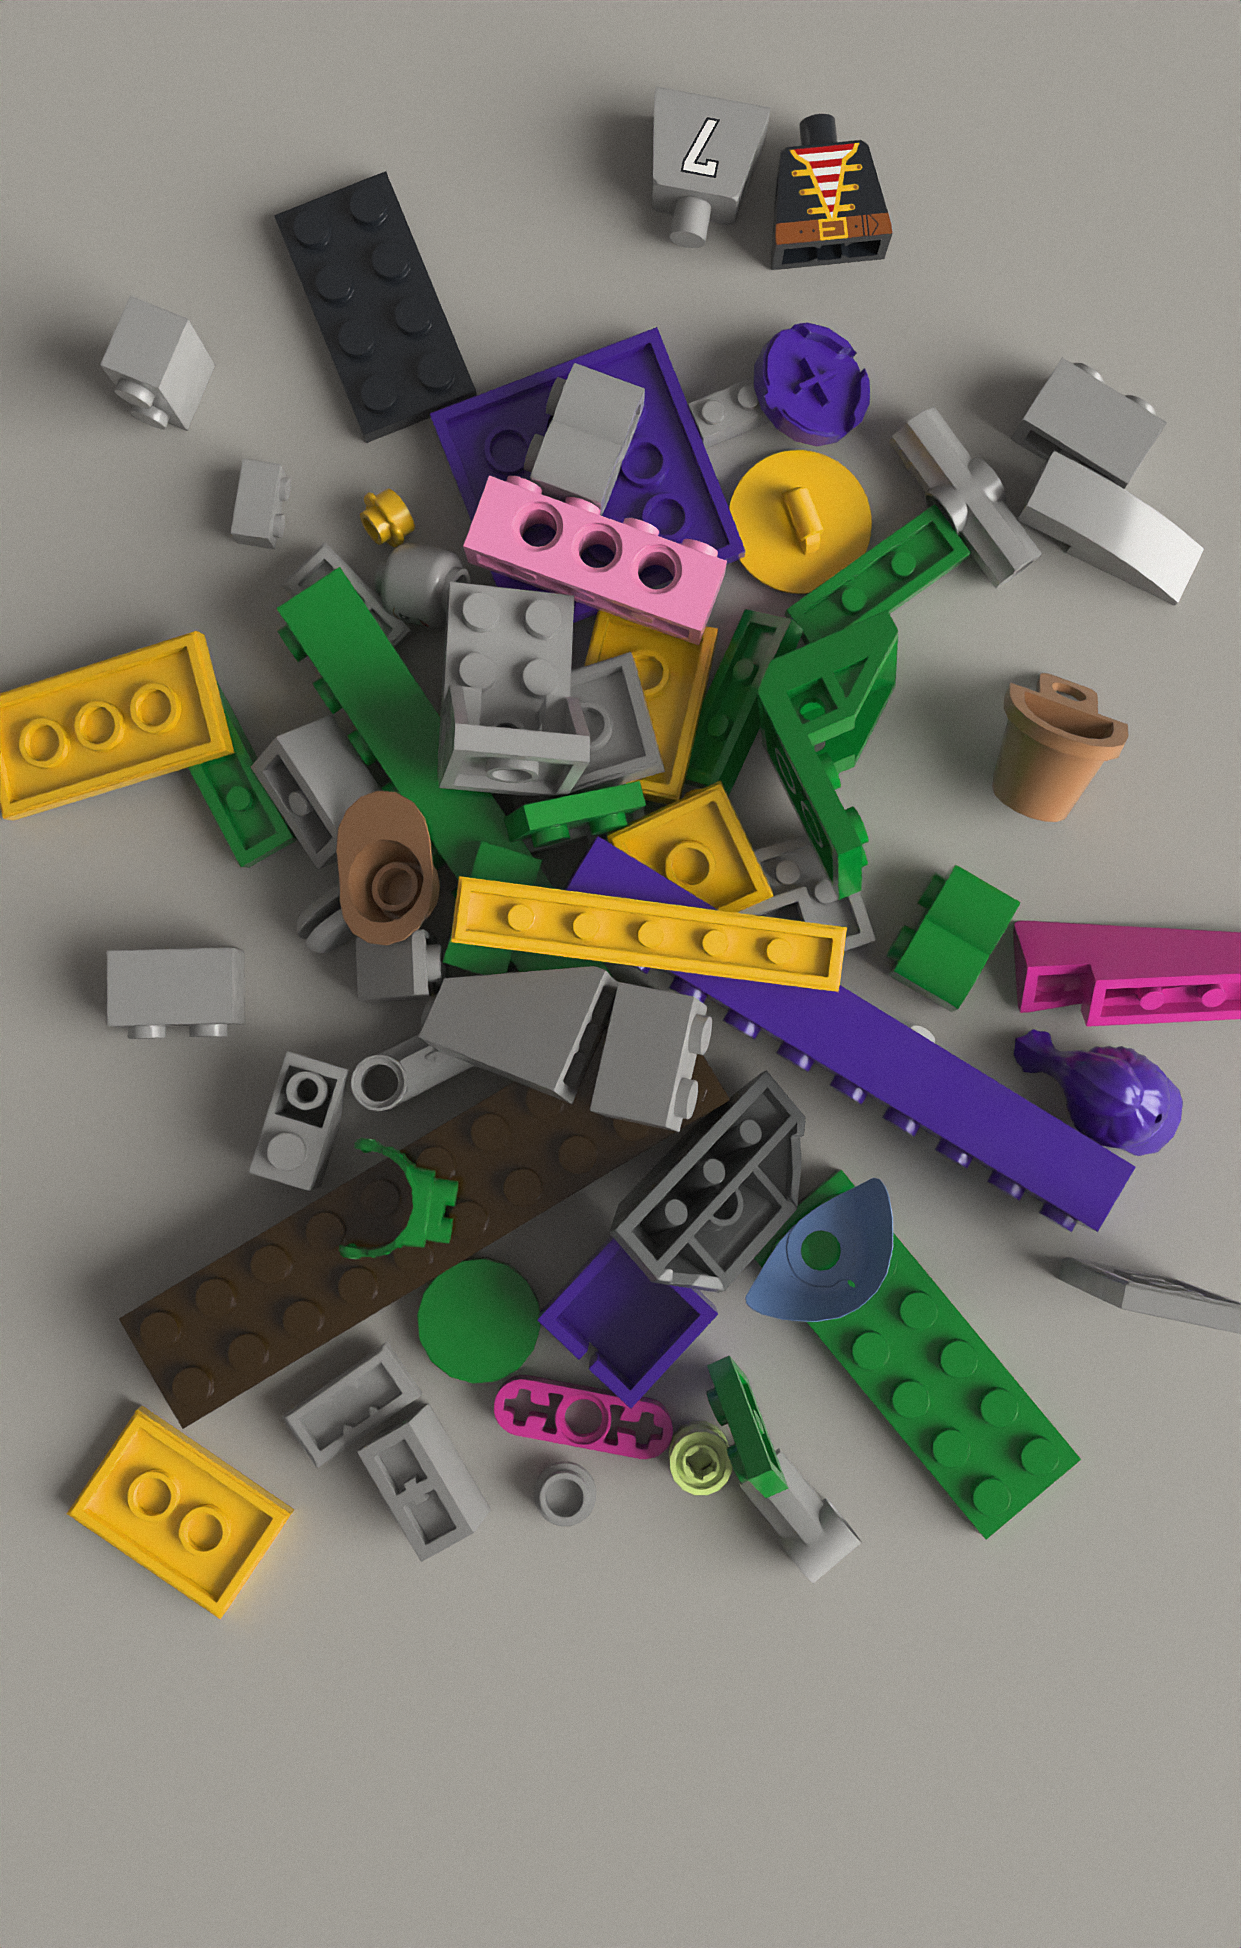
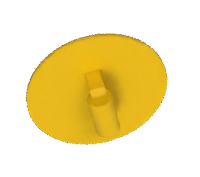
M790 450L766 457L750 468L742 477L734 490L729 505V510L746 550L745 557L740 558L739 561L758 581L781 592L809 594L865 554L869 545L872 516L864 489L845 466L821 453L807 450Z

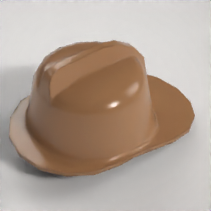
M375 791L361 796L346 810L338 827L336 849L342 915L354 935L369 944L390 945L408 938L431 915L438 903L440 882L438 872L432 862L431 840L426 820L414 802L397 792Z

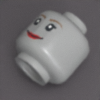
M405 542L393 550L388 560L384 559L379 564L375 575V590L382 598L384 609L391 616L406 623L441 629L446 623L447 590L450 582L471 584L470 574L467 569L462 567V563L456 553L443 548Z

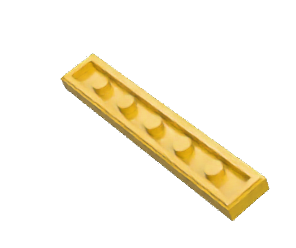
M459 876L451 942L839 992L847 927Z

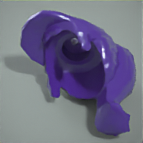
M1032 1029L1024 1036L1015 1038L1013 1055L1017 1064L1021 1066L1023 1072H1043L1052 1076L1064 1090L1063 1094L1067 1100L1066 1108L1070 1114V1119L1073 1121L1074 1127L1083 1135L1101 1146L1121 1149L1134 1156L1157 1153L1174 1137L1182 1117L1183 1100L1180 1090L1160 1067L1150 1061L1145 1055L1137 1053L1132 1048L1123 1046L1116 1048L1112 1046H1095L1089 1051H1059L1055 1049L1051 1035L1048 1032Z

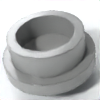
M573 1462L552 1464L537 1479L534 1489L535 1505L541 1516L554 1525H576L585 1520L594 1508L596 1502L595 1482L590 1473L579 1464Z

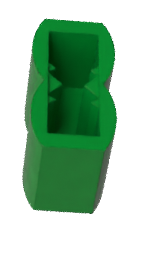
M954 865L945 877L935 872L916 903L925 908L915 929L904 924L886 954V957L895 961L888 975L948 1011L958 1010L975 984L990 954L1004 934L1021 902L957 865Z

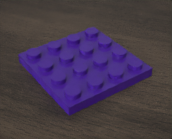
M657 327L430 413L433 426L472 523L489 476L506 481L508 476H518L531 481V472L524 470L525 458L530 443L535 434L545 437L553 420L552 415L546 414V406L551 389L557 377L567 380L574 363L645 389L644 407L602 516L623 523L625 518L644 521L659 530V537L682 544L684 539L703 542L717 550V557L726 560L727 564L745 557V547ZM535 524L524 532L522 539L531 546L540 547L550 543L554 539L556 532L546 524ZM596 544L586 548L580 558L590 567L601 568L610 564L615 554L607 546ZM660 565L649 566L639 575L641 582L651 589L665 588L674 579L671 572ZM490 571L496 587L551 593ZM574 601L573 623L594 616L600 610Z

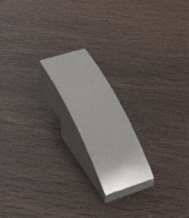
M1054 450L1043 465L1017 518L1018 521L1070 545L1066 552L1067 554L1173 605L1179 602L1204 550L1188 534L1157 510L1098 473Z

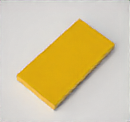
M198 631L0 693V809L3 819L18 820L235 753L205 634Z

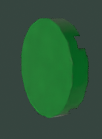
M488 1257L465 1259L438 1275L425 1290L417 1314L419 1340L431 1362L449 1377L472 1384L498 1381L517 1371L534 1351L541 1324L537 1321L540 1313L539 1299L528 1280L509 1263Z

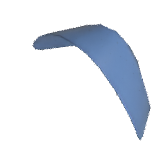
M873 1177L823 1203L799 1220L797 1224L793 1225L779 1241L745 1297L746 1304L762 1315L782 1320L805 1322L841 1318L863 1306L878 1291L888 1273L893 1251V1214L890 1197L883 1182ZM822 1230L830 1232L837 1238L840 1243L841 1253L839 1260L833 1267L828 1270L819 1271L805 1264L801 1255V1246L807 1235L814 1231ZM848 1280L855 1283V1287L850 1286Z

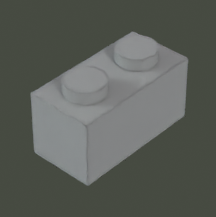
M754 377L688 404L705 449L771 422L761 410L754 390Z
M250 459L242 460L231 527V535L238 544L275 549L277 538H282L285 528V517L281 515L283 501L289 500L291 480L287 478L281 464Z

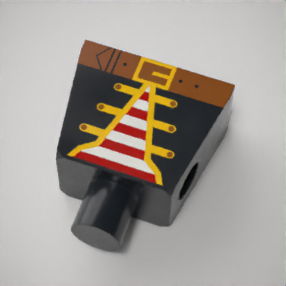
M814 114L804 118L799 123L801 146L787 147L780 152L775 190L771 270L885 259L893 234L892 224L869 145L862 140L838 142L835 118L832 115Z

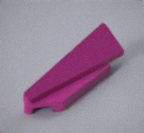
M1021 920L1014 924L1013 939L1017 1005L1020 1013L1082 1004L1081 1013L1086 1027L1241 1019V932Z

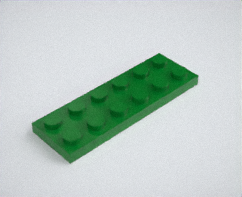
M838 1168L798 1202L797 1210L754 1257L761 1268H763L779 1241L793 1225L797 1224L799 1220L813 1209L855 1187L841 1169ZM822 1230L814 1231L807 1235L801 1246V1255L805 1264L819 1271L828 1270L833 1267L839 1260L841 1253L840 1243L837 1238L830 1232ZM894 1232L893 1251L888 1273L878 1291L859 1309L841 1318L807 1322L986 1540L1081 1460ZM848 1280V1284L852 1287H855V1283H853L851 1280Z

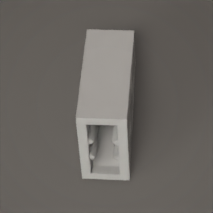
M595 966L444 978L438 993L432 995L424 1007L421 1017L422 1030L418 1037L442 1053L572 1104L611 1015L618 982L606 970Z

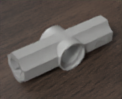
M934 406L928 410H923L907 421L891 437L889 443L895 453L898 454L908 471L925 491L924 500L927 509L936 504L996 589L1016 577L1042 555L1037 545L1005 504L1007 499L1005 489L995 471L983 459L979 457L972 459Z

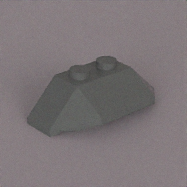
M767 1070L760 1073L733 1094L729 1101L714 1109L695 1124L618 1204L609 1233L651 1282L716 1293L726 1291L797 1210L802 1164L800 1137L804 1136L806 1117Z

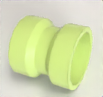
M691 1421L686 1423L673 1433L669 1444L668 1458L673 1479L682 1490L693 1495H709L719 1491L728 1482L732 1472V1465L727 1454L729 1444L725 1434L716 1425L707 1421Z

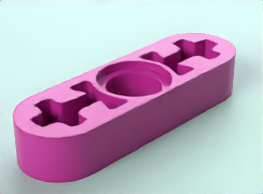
M516 1375L502 1384L494 1401V1414L498 1424L506 1432L516 1436L638 1459H651L659 1456L668 1448L672 1440V1419L667 1408L659 1401L642 1396L630 1409L611 1390L532 1375ZM520 1389H526L531 1391V1402L550 1406V1393L563 1395L556 1410V1428L544 1426L548 1413L530 1411L526 1421L515 1419V1409L511 1406H506L505 1399H515ZM581 1399L594 1402L602 1414L600 1425L594 1431L586 1434L572 1430L565 1418L567 1408L573 1402ZM610 1405L623 1406L619 1420L639 1422L642 1412L653 1414L654 1425L663 1428L661 1434H650L648 1443L641 1444L636 1442V1432L634 1430L617 1426L618 1439L605 1438L611 1426L612 1411Z

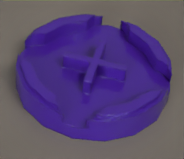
M808 322L794 324L790 329L781 330L762 347L754 364V390L761 410L775 428L795 442L816 447L837 443L862 422L870 404V380L865 368L860 372L857 362L853 359L857 352L846 339L828 327Z

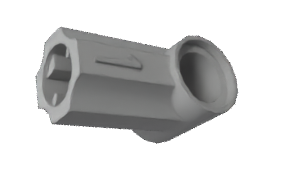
M418 1034L380 1054L366 1057L358 1063L352 1073L351 1088L353 1096L362 1106L373 1111L386 1112L396 1109L402 1103L475 1067V1065L438 1051L420 1039ZM386 1066L393 1069L396 1073L398 1088L395 1094L388 1100L374 1101L365 1091V1078L373 1068Z
M778 1448L775 1450L789 1489L765 1498L750 1481L743 1484L739 1481V1486L760 1511L761 1515L780 1535L778 1540L792 1561L809 1581L815 1583L862 1542L834 1505L827 1498L822 1500L786 1455Z

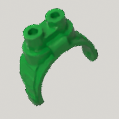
M360 1137V1139L354 1141L355 1149H360L364 1153L371 1151L381 1153L391 1158L400 1166L412 1188L413 1209L407 1227L393 1242L377 1247H362L353 1243L339 1245L340 1255L349 1259H360L361 1257L375 1258L384 1254L388 1255L392 1250L402 1248L403 1246L424 1248L426 1241L449 1244L453 1218L444 1217L446 1206H455L458 1181L435 1178V1170L417 1167L415 1163L413 1164L406 1158L404 1153L394 1149L392 1146L380 1144L376 1139Z

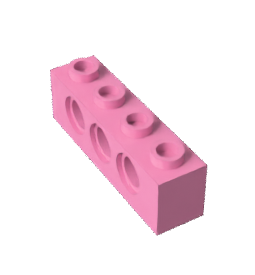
M489 476L463 545L468 563L551 593L574 595V601L687 642L696 645L700 644L722 584L727 564L726 560L717 557V550L697 540L684 539L682 544L659 537V530L638 519L625 518L624 522L620 523L600 515L601 510L597 506L580 498L566 497L565 502L542 495V489L537 484L518 476H508L506 481ZM535 524H546L556 532L554 539L550 543L540 547L529 545L522 537L524 532ZM600 544L610 548L615 557L607 566L593 568L581 560V554L589 546ZM660 565L667 568L674 579L665 588L651 589L641 582L639 575L649 566Z

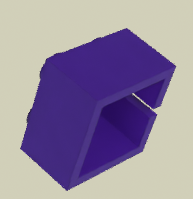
M610 1235L541 1309L537 1321L578 1360L588 1351L590 1342L597 1351L590 1357L589 1370L631 1409L716 1318L718 1311L716 1306L698 1289L651 1282L614 1237Z

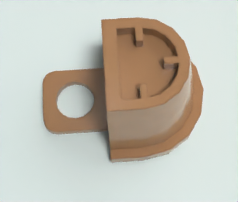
M1041 673L1037 681L1036 691L1010 682L1004 696V710L1008 720L993 773L992 788L994 795L1012 810L1029 818L1044 822L1065 820L1104 761L1119 757L1129 737L1128 724L1098 714L1097 693L1088 687L1048 673ZM1056 691L1071 695L1079 701L1066 698Z

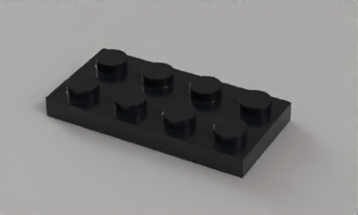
M386 171L274 215L366 443L431 418L430 413L477 396L472 379Z

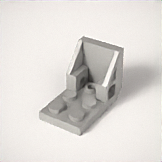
M450 582L447 590L437 768L439 788L545 798H560L570 794L589 764L590 733L579 698L570 697L574 595Z

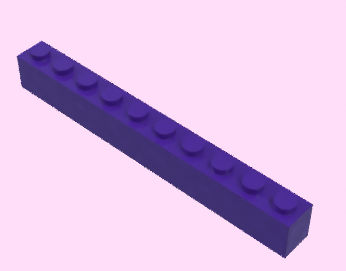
M599 836L592 840L563 890L717 910ZM632 966L645 974H648L651 969L648 967ZM660 969L674 978L668 988L675 993L694 996L702 1003L708 998L723 1007L728 1012L722 1021L754 1040L760 1031L764 1032L781 1043L776 1054L806 1072L810 1071L813 1064L834 1075L829 1084L830 1087L861 1105L865 1098L869 1096L887 1107L882 1116L884 1120L915 1137L920 1128L940 1140L934 1149L935 1151L966 1169L974 1160L992 1171L987 1180L989 1184L1020 1201L1024 1192L1044 1203L1039 1211L1040 1215L1071 1233L1076 1224L1098 1232L1136 1168L1131 1163L841 985L839 986V992Z

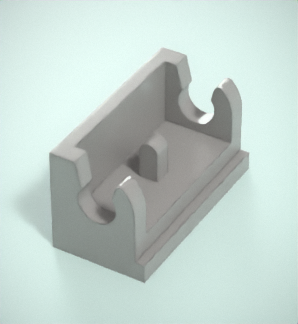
M429 1403L415 1410L395 1427L392 1428L390 1425L367 1445L357 1451L421 1562L473 1534L491 1511Z

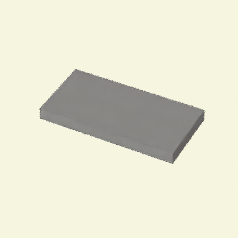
M1068 1256L1066 1259H1062L1058 1280L1120 1309L1241 1334V1302L1182 1280Z

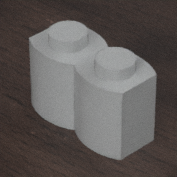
M574 363L567 380L557 377L546 406V414L552 415L553 420L545 437L539 434L534 435L524 463V470L531 472L530 480L541 487L542 495L565 502L566 497L583 499L597 506L601 510L600 515L602 516L644 407V388Z

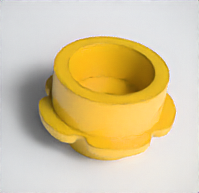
M389 488L376 496L371 492L364 496L366 508L360 513V520L371 539L378 545L387 542L392 547H398L403 544V537L415 530V524L402 499Z

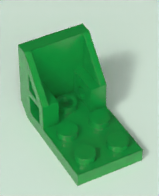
M888 610L770 660L757 691L762 745L838 900L862 891V867L868 865V860L862 846L869 842L864 823L854 806L844 809L835 790L841 788L838 774L855 767L896 687L898 629ZM825 741V746L816 752L814 749L815 745Z

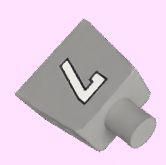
M656 86L653 120L652 208L657 212L673 215L669 236L673 243L686 248H700L705 245L709 221L726 225L735 223L765 145L770 107Z

